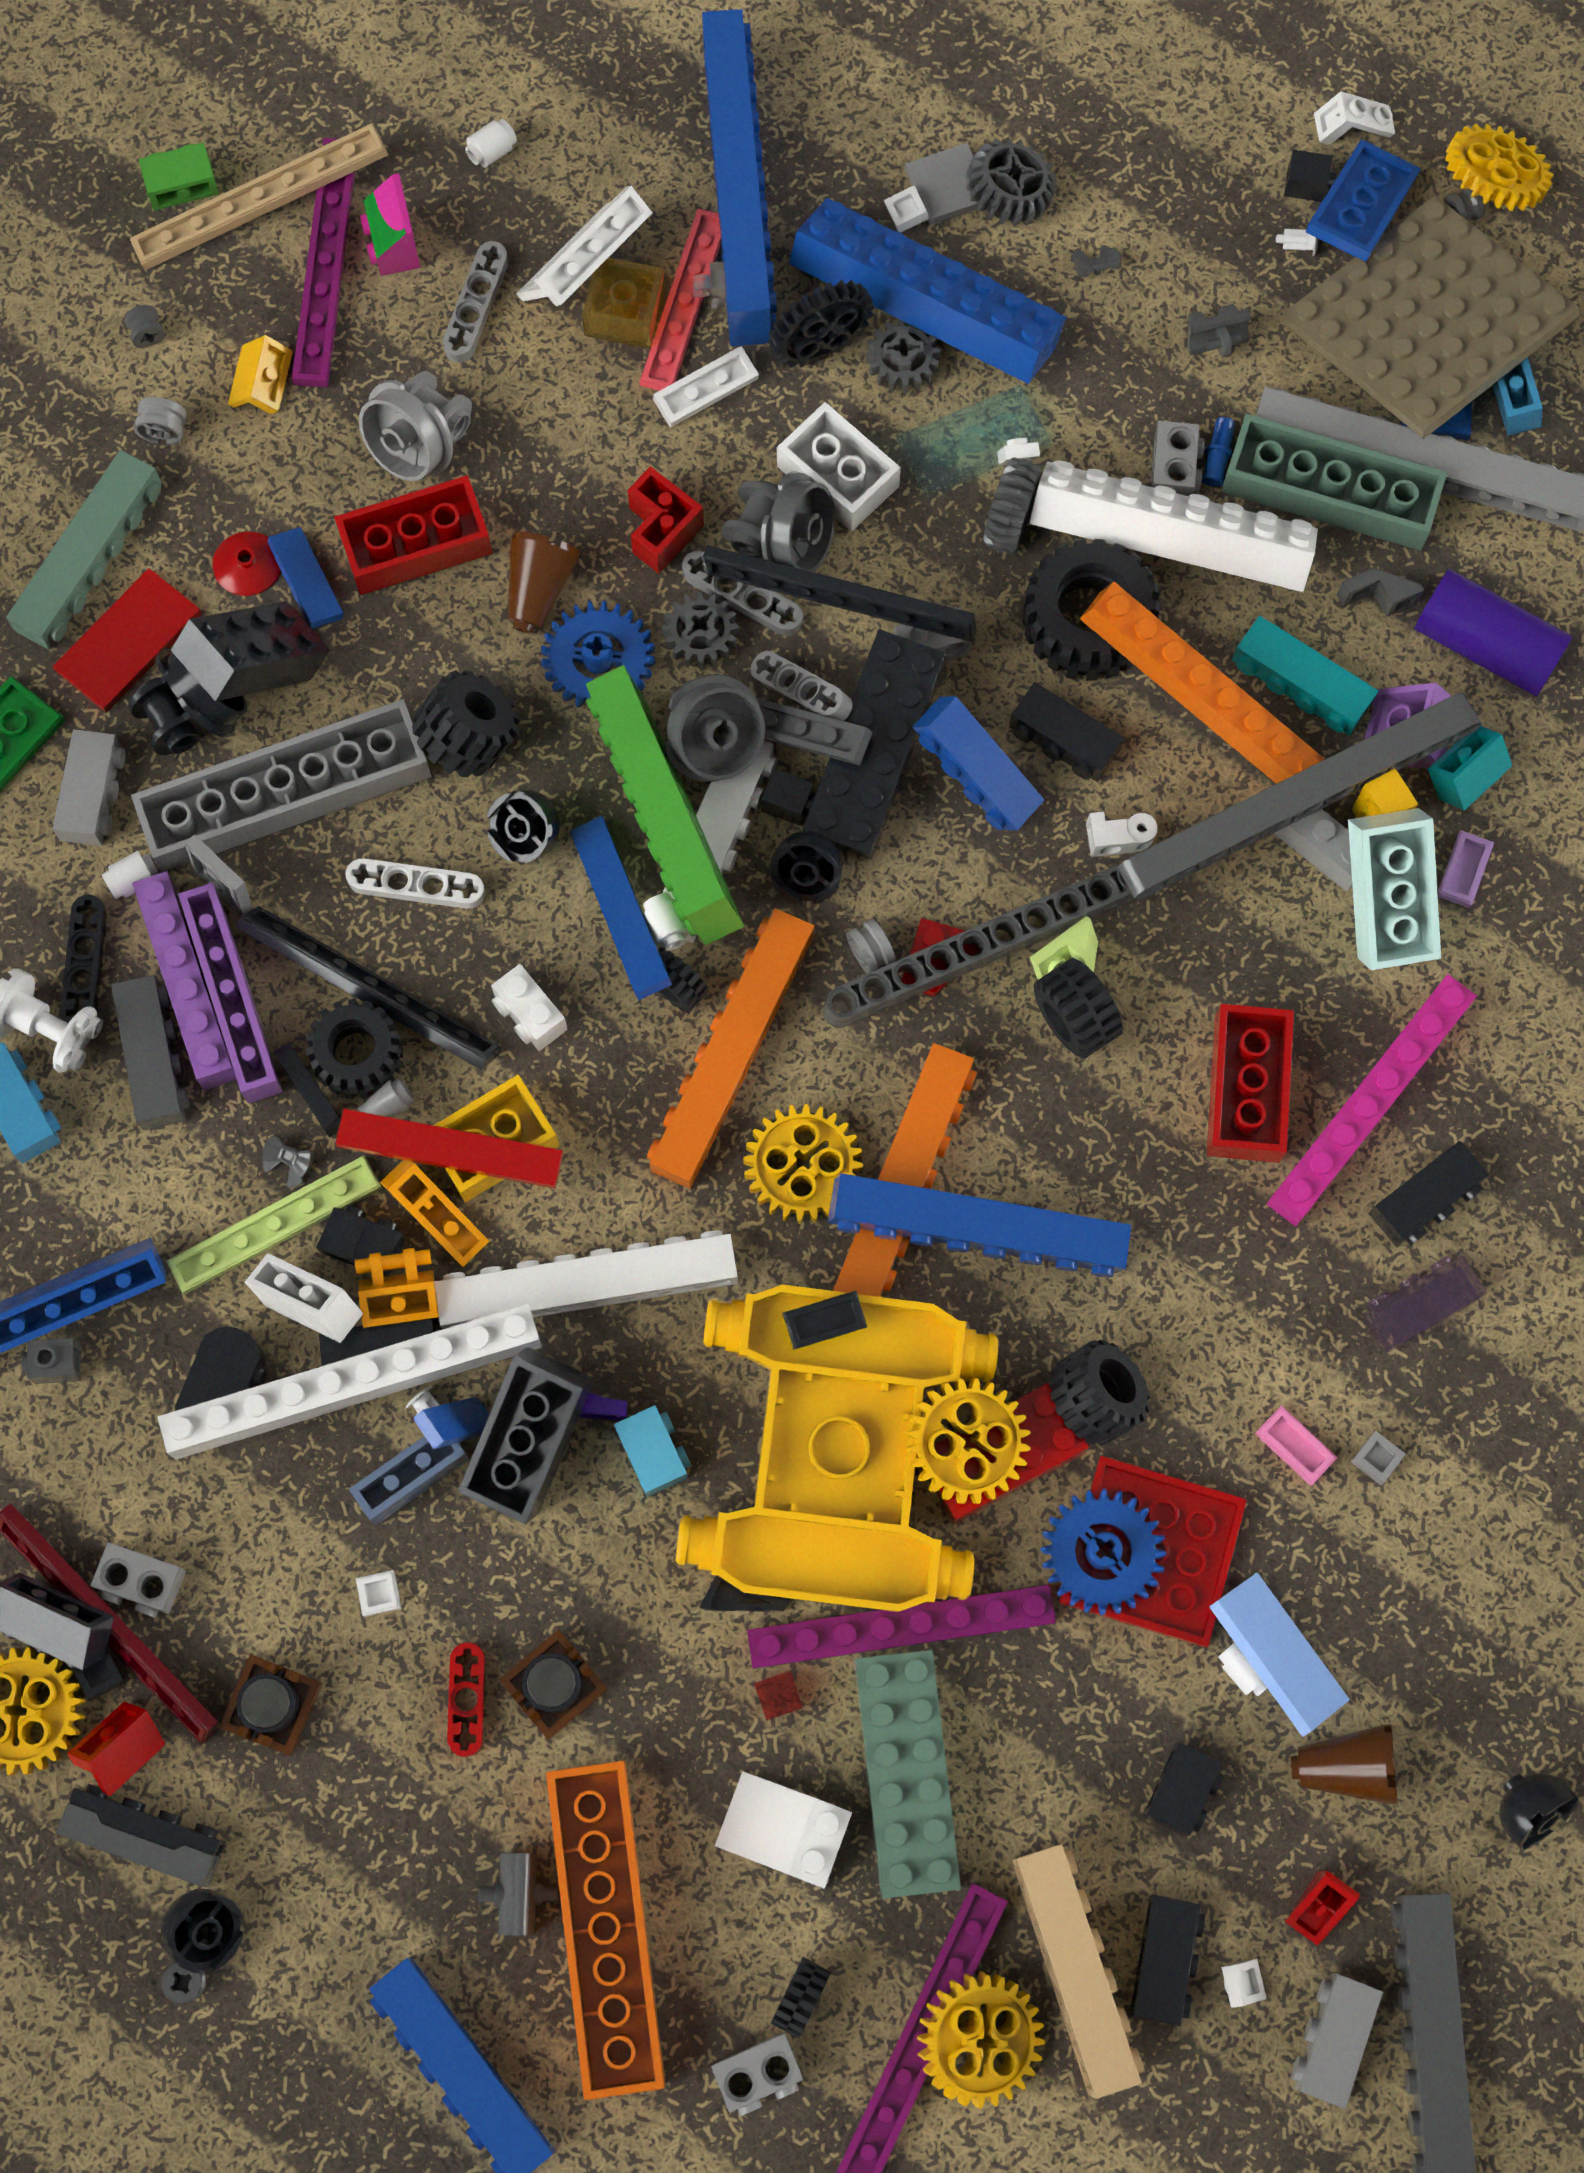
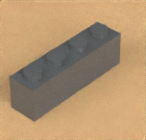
M155 975L111 984L136 1122L144 1131L187 1121L185 1110L190 1109V1100L186 1087L180 1088L178 1075L184 1074V1068L180 1054H174L172 1041L178 1038L173 1019L168 1020L165 1007L171 1006V1000L166 985L161 986Z

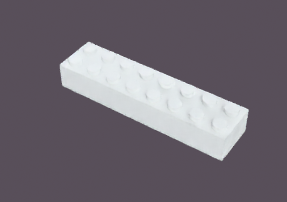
M1061 460L1054 461L1053 463L1047 461L1038 485L1029 523L1092 540L1103 539L1108 544L1114 545L1118 543L1128 549L1300 592L1304 591L1315 555L1318 528L1312 527L1309 522L1295 519L1290 522L1278 519V516L1271 512L1259 511L1254 513L1246 511L1242 506L1228 502L1221 505L1210 502L1203 495L1191 494L1185 496L1177 494L1174 489L1167 486H1156L1153 488L1142 485L1139 480L1123 477L1122 479L1109 477L1106 472L1098 469H1088L1087 471L1076 469L1071 463Z

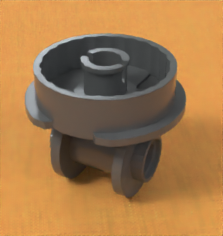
M790 472L784 475L778 485L764 480L743 482L739 488L738 495L746 505L739 520H729L724 523L721 533L725 540L740 554L755 558L763 557L767 561L815 572L827 556L834 533L835 507L829 489L822 483L813 482L808 475L801 472Z
M710 674L686 681L683 686L671 689V699L668 707L671 713L667 724L664 753L669 762L679 772L694 780L710 782L733 778L752 765L764 743L765 722L757 698L746 685L726 675ZM722 725V731L718 737H714V731L716 727Z

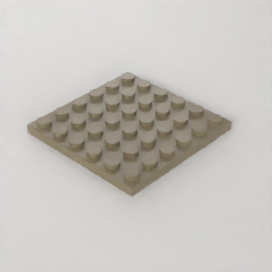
M1434 195L1380 238L1367 262L1357 257L1353 258L1282 314V320L1287 327L1422 439H1425L1578 318L1580 307Z

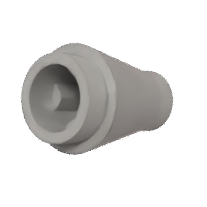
M400 1077L394 1081L389 1079L364 1104L358 1107V1111L391 1117L408 1111L409 1105L413 1104L415 1099Z

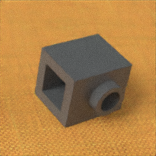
M73 1338L28 1341L27 1352L22 1354L23 1373L27 1374V1378L35 1384L81 1381V1344Z

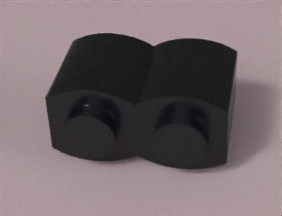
M346 1205L344 1210L336 1207L333 1208L316 1248L326 1256L355 1266V1259L369 1258L371 1253L381 1252V1256L400 1253L406 1238L402 1233L398 1232L399 1225L383 1218H379L378 1223L364 1219L366 1216L365 1212ZM393 1269L384 1270V1277L390 1276Z

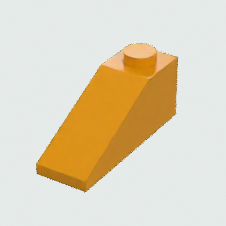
M403 1160L380 1182L462 1267L489 1242L414 1162Z

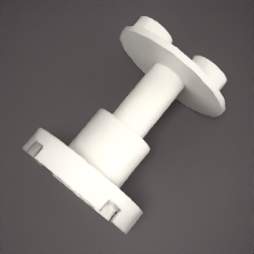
M19 968L9 971L8 973L12 976L9 981L4 978L0 979V1039L8 1036L14 1029L30 1037L40 1033L57 1042L53 1056V1068L57 1072H66L68 1069L73 1071L79 1070L86 1059L84 1049L91 1039H95L103 1027V1020L97 1017V1011L91 1006L84 1007L67 1023L51 1015L48 1004L33 997L35 979L31 974Z

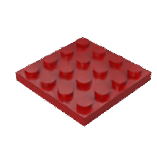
M1100 1455L1090 1488L1095 1500L1099 1499L1103 1488L1107 1489L1109 1500H1113L1116 1493L1122 1491V1504L1124 1505L1136 1497L1137 1502L1134 1511L1139 1512L1146 1507L1149 1508L1144 1521L1147 1523L1158 1520V1526L1151 1533L1152 1535L1165 1536V1539L1155 1545V1548L1167 1552L1165 1557L1155 1559V1562L1163 1566L1165 1571L1162 1573H1151V1576L1158 1581L1159 1585L1157 1587L1144 1585L1149 1598L1145 1600L1134 1594L1136 1603L1134 1609H1131L1122 1601V1611L1120 1614H1116L1111 1605H1108L1106 1613L1102 1617L1208 1648L1216 1616L1209 1606L1222 1597L1247 1499ZM1105 1524L1090 1526L1096 1534L1109 1532L1119 1538L1123 1547L1120 1560L1128 1567L1131 1551L1129 1542L1124 1534L1115 1527ZM1078 1537L1075 1554L1081 1569L1095 1579H1115L1116 1576L1109 1569L1098 1570L1089 1565L1085 1556L1086 1544ZM1096 1543L1099 1547L1096 1555L1100 1559L1104 1556L1112 1559L1109 1555L1112 1547L1108 1543L1104 1546ZM1070 1592L1060 1597L1059 1604L1084 1611V1601L1081 1599L1074 1606H1070L1069 1602L1072 1595ZM1094 1604L1089 1613L1101 1616L1097 1604Z

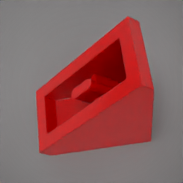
M1318 1871L1285 1922L1318 1946L1356 1903L1360 1894L1329 1871Z

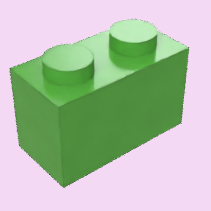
M204 142L188 144L179 149L164 153H153L148 157L138 159L147 194L154 211L219 194Z

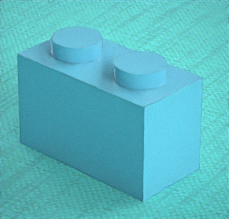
M654 1405L614 1424L647 1498L688 1479L685 1469L690 1467L691 1464L683 1446L675 1448L669 1436L675 1432V1429L667 1412L659 1414Z

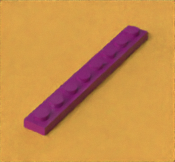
M323 138L322 147L337 139ZM355 171L316 190L292 374L293 383L297 386L328 388Z
M1050 1585L970 1596L966 1600H958L957 1598L923 1603L899 1612L876 1610L749 1629L747 1633L752 1669L1052 1625L1056 1623Z
M971 1883L836 2173H882L927 2076L923 2068L930 2061L923 2060L918 2056V2052L927 2048V2044L917 2039L918 2035L928 2033V2028L920 2023V2019H931L933 2015L926 2005L927 2003L937 2006L940 2004L941 2001L936 1992L938 1989L946 1994L951 1993L950 1980H954L961 1986H964V1974L974 1975L1008 1901Z

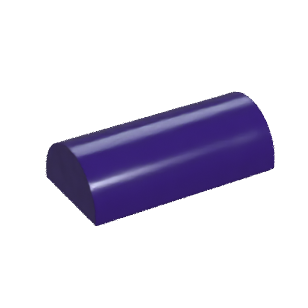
M1450 568L1438 584L1414 627L1418 632L1536 697L1573 637Z

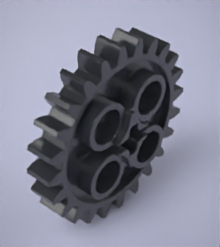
M840 280L835 287L829 282L824 290L821 291L816 287L813 295L807 296L803 294L801 302L791 303L792 309L790 311L781 312L780 315L783 320L774 322L773 326L775 329L769 332L771 337L768 340L770 349L777 361H780L783 366L789 364L790 368L797 364L802 368L808 361H811L813 365L821 357L824 359L828 358L829 354L833 351L839 353L840 347L852 344L850 340L852 337L861 335L859 329L869 325L867 320L873 317L871 310L875 308L872 303L873 300L866 288L860 282L855 284L853 280L846 284L843 280Z

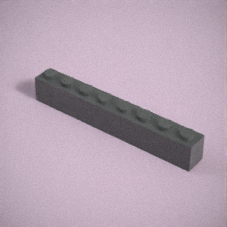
M1396 1895V1904H1391V1922L1393 1928L1399 1929L1400 1945L1394 1946V1960L1396 1968L1402 1969L1403 1986H1398L1397 1994L1400 2010H1406L1407 2027H1402L1401 2042L1403 2051L1409 2052L1411 2069H1405V2086L1407 2093L1413 2094L1414 2111H1409L1408 2124L1411 2136H1416L1418 2150V2153L1412 2154L1413 2173H1476L1451 1895Z

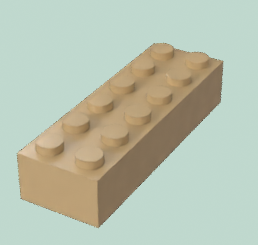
M1058 1844L1012 1859L1016 1877L1088 2095L1098 2099L1142 2084L1139 2073L1145 2072L1144 2065L1138 2049L1129 2046L1125 2033L1131 2032L1130 2023L1124 2008L1116 2007L1112 1993L1118 1991L1117 1984L1111 1968H1106L1102 1965L1099 1953L1105 1952L1098 1929H1093L1089 1926L1086 1914L1091 1912V1907L1085 1890L1077 1889L1073 1874L1078 1873V1868L1071 1849L1064 1851L1063 1845Z

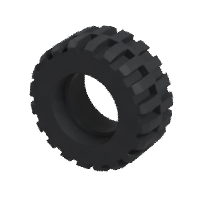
M1086 539L1074 540L1073 547L1069 548L1067 544L1056 547L1054 557L1051 554H1046L1040 560L1039 568L1033 570L1026 589L1022 614L1023 626L1026 627L1025 637L1028 644H1035V655L1040 660H1043L1045 657L1049 659L1048 667L1055 672L1062 668L1067 671L1066 677L1076 679L1077 674L1086 675V681L1097 680L1098 674L1104 673L1105 678L1108 679L1117 676L1119 667L1127 671L1134 666L1132 662L1095 631L1082 630L1069 623L1058 607L1059 600L1071 591L1081 588H1092L1102 591L1112 582H1116L1158 618L1160 611L1158 598L1160 593L1158 584L1152 583L1154 575L1148 566L1143 568L1140 566L1142 559L1134 552L1130 555L1124 552L1125 546L1115 543L1114 547L1105 545V540L1095 539L1092 544H1086Z

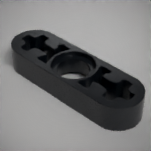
M288 1042L273 1051L328 1137L330 1138L338 1133L341 1120L290 1043Z

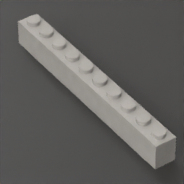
M1264 387L1256 413L1257 417L1446 471L1447 475L1442 493L1579 532L1584 530V474L1582 473L1573 474L1558 470L1550 464H1537L1523 460L1522 457L1515 454L1505 455L1491 451L1483 445L1466 444L1456 441L1448 435L1438 436L1430 434L1425 439H1422L1408 426L1389 422L1384 417H1371L1357 413L1349 407H1335L1325 404L1317 398H1303L1290 394L1281 388L1272 389Z

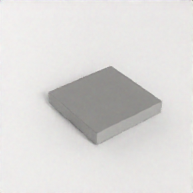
M968 143L905 164V172L911 185L915 186L928 213L929 219L927 221L929 226L978 209L979 202L970 201L971 192L966 190L968 180L966 172L973 157Z
M195 834L185 842V846L194 872L206 884L213 882L221 898L240 917L251 911L253 908L245 882Z

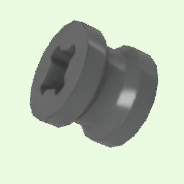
M1470 188L1463 189L1460 194H1448L1444 198V203L1466 220H1478L1484 216L1485 208L1482 196L1472 197L1471 193L1473 190Z
M151 305L134 307L124 316L127 328L132 331L130 337L133 345L138 348H146L158 344L165 337L163 326L157 323L159 316L156 308Z
M176 1963L171 1965L162 1977L164 1995L175 2003H187L198 1999L206 1987L204 1970H201V1973H192L181 1968Z

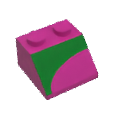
M399 173L393 174L363 200L366 214L360 215L364 235H371L373 243L367 244L371 265L378 264L381 276L420 268Z

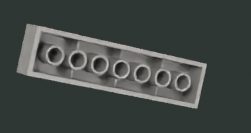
M404 699L131 794L152 858L161 873L191 863L185 842L194 834L216 854L431 778V772L424 752L417 744L418 736L413 734V723Z

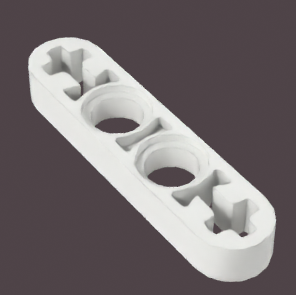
M365 858L352 861L346 869V879L350 888L359 894L466 909L479 906L485 897V888L482 880L472 873ZM362 869H367L369 876L379 877V870H382V886L377 887V880L372 878H365L363 884H359L354 874L358 875ZM396 873H402L408 877L407 885L400 890H395L388 886L389 878ZM431 878H437L443 882L442 890L433 895L426 893L423 890L425 882ZM449 880H454V887L458 889H466L467 884L472 883L474 890L478 892L471 893L470 898H464L462 891L452 890L453 896L448 897L450 892Z

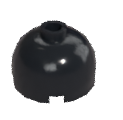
M531 790L506 793L496 799L488 811L487 819L490 818L489 824L491 829L487 831L488 839L495 851L506 860L512 862L517 860L523 863L537 860L548 853L558 840L560 829L558 812L552 802L541 793Z
M813 831L793 833L783 839L773 853L770 863L772 885L780 895L794 903L801 904L802 900L813 901V904L821 903L832 897L839 887L843 868L840 851L828 837L821 833Z
M1532 1773L1524 1778L1521 1774H1517L1503 1787L1506 1795L1500 1803L1499 1817L1509 1837L1520 1849L1522 1847L1526 1850L1537 1845L1554 1832L1548 1829L1560 1817L1566 1821L1574 1812L1580 1800L1556 1776L1548 1773Z
M194 1889L179 1896L169 1906L163 1917L161 1928L163 1947L177 1965L192 1973H201V1970L209 1968L216 1970L223 1967L235 1955L242 1942L243 1932L240 1930V1918L243 1919L242 1912L230 1898L214 1890Z

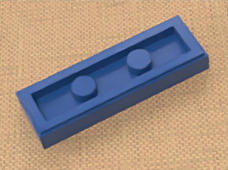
M301 527L269 536L268 545L308 626L313 629L341 620L343 618V611Z
M476 1396L423 1409L413 1418L432 1448L437 1449L481 1437L489 1413Z

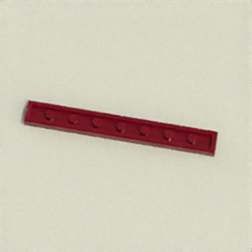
M11 1503L0 1511V1532L54 1589L114 1616L108 1646L198 1742L204 1744L214 1734L218 1721Z

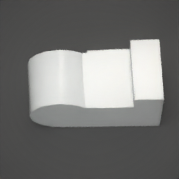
M1104 812L1090 813L1086 827L1091 857L1140 852L1148 849L1157 833L1158 826L1156 820L1146 813H1137L1129 819L1105 821Z

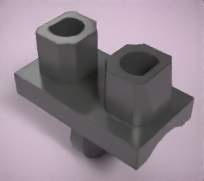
M1234 304L1222 306L1218 310V316L1207 318L1201 311L1189 314L1187 348L1190 355L1218 349L1221 357L1224 358L1231 355L1233 345L1249 342L1248 324L1250 313L1248 309L1238 310Z

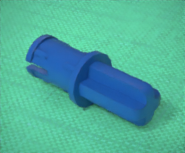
M1218 417L1215 421L1211 443L1205 449L1207 459L1201 481L1205 485L1214 487L1223 485L1226 465L1233 453L1230 446L1235 424L1231 418Z

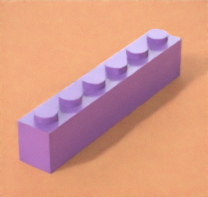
M165 871L133 882L132 884L196 1080L204 1091L237 1080L173 880L168 872Z
M212 882L179 893V899L242 1095L250 1104L283 1093L218 890Z

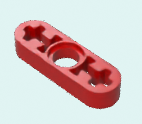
M469 1642L461 1643L453 1649L450 1655L447 1743L450 1750L460 1757L474 1756L480 1751L484 1742L486 1657L479 1646ZM465 1650H471L472 1655L479 1659L478 1664L471 1665L470 1673L471 1678L479 1676L478 1684L472 1682L456 1684V1677L464 1678L465 1675L464 1666L457 1663L458 1657H464ZM467 1688L474 1690L478 1697L477 1705L470 1711L460 1710L456 1704L457 1694ZM455 1715L463 1718H471L478 1715L477 1724L469 1722V1734L476 1736V1742L470 1743L468 1750L464 1751L461 1744L455 1743V1736L462 1735L463 1722L455 1723Z

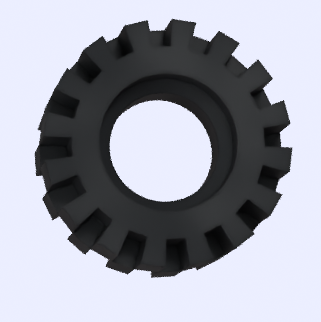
M658 948L672 983L671 986L658 992L665 1000H669L674 1007L689 1013L705 996L709 988L706 986V982L700 979L701 976L694 972L689 964L686 965L680 957H675L673 952L667 951L665 948Z
M803 1957L770 2024L800 2038L825 1988L831 1971Z

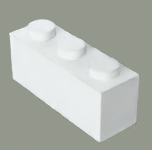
M268 1253L245 1281L246 1285L266 1307L339 1343L342 1342L363 1315V1312L343 1288Z

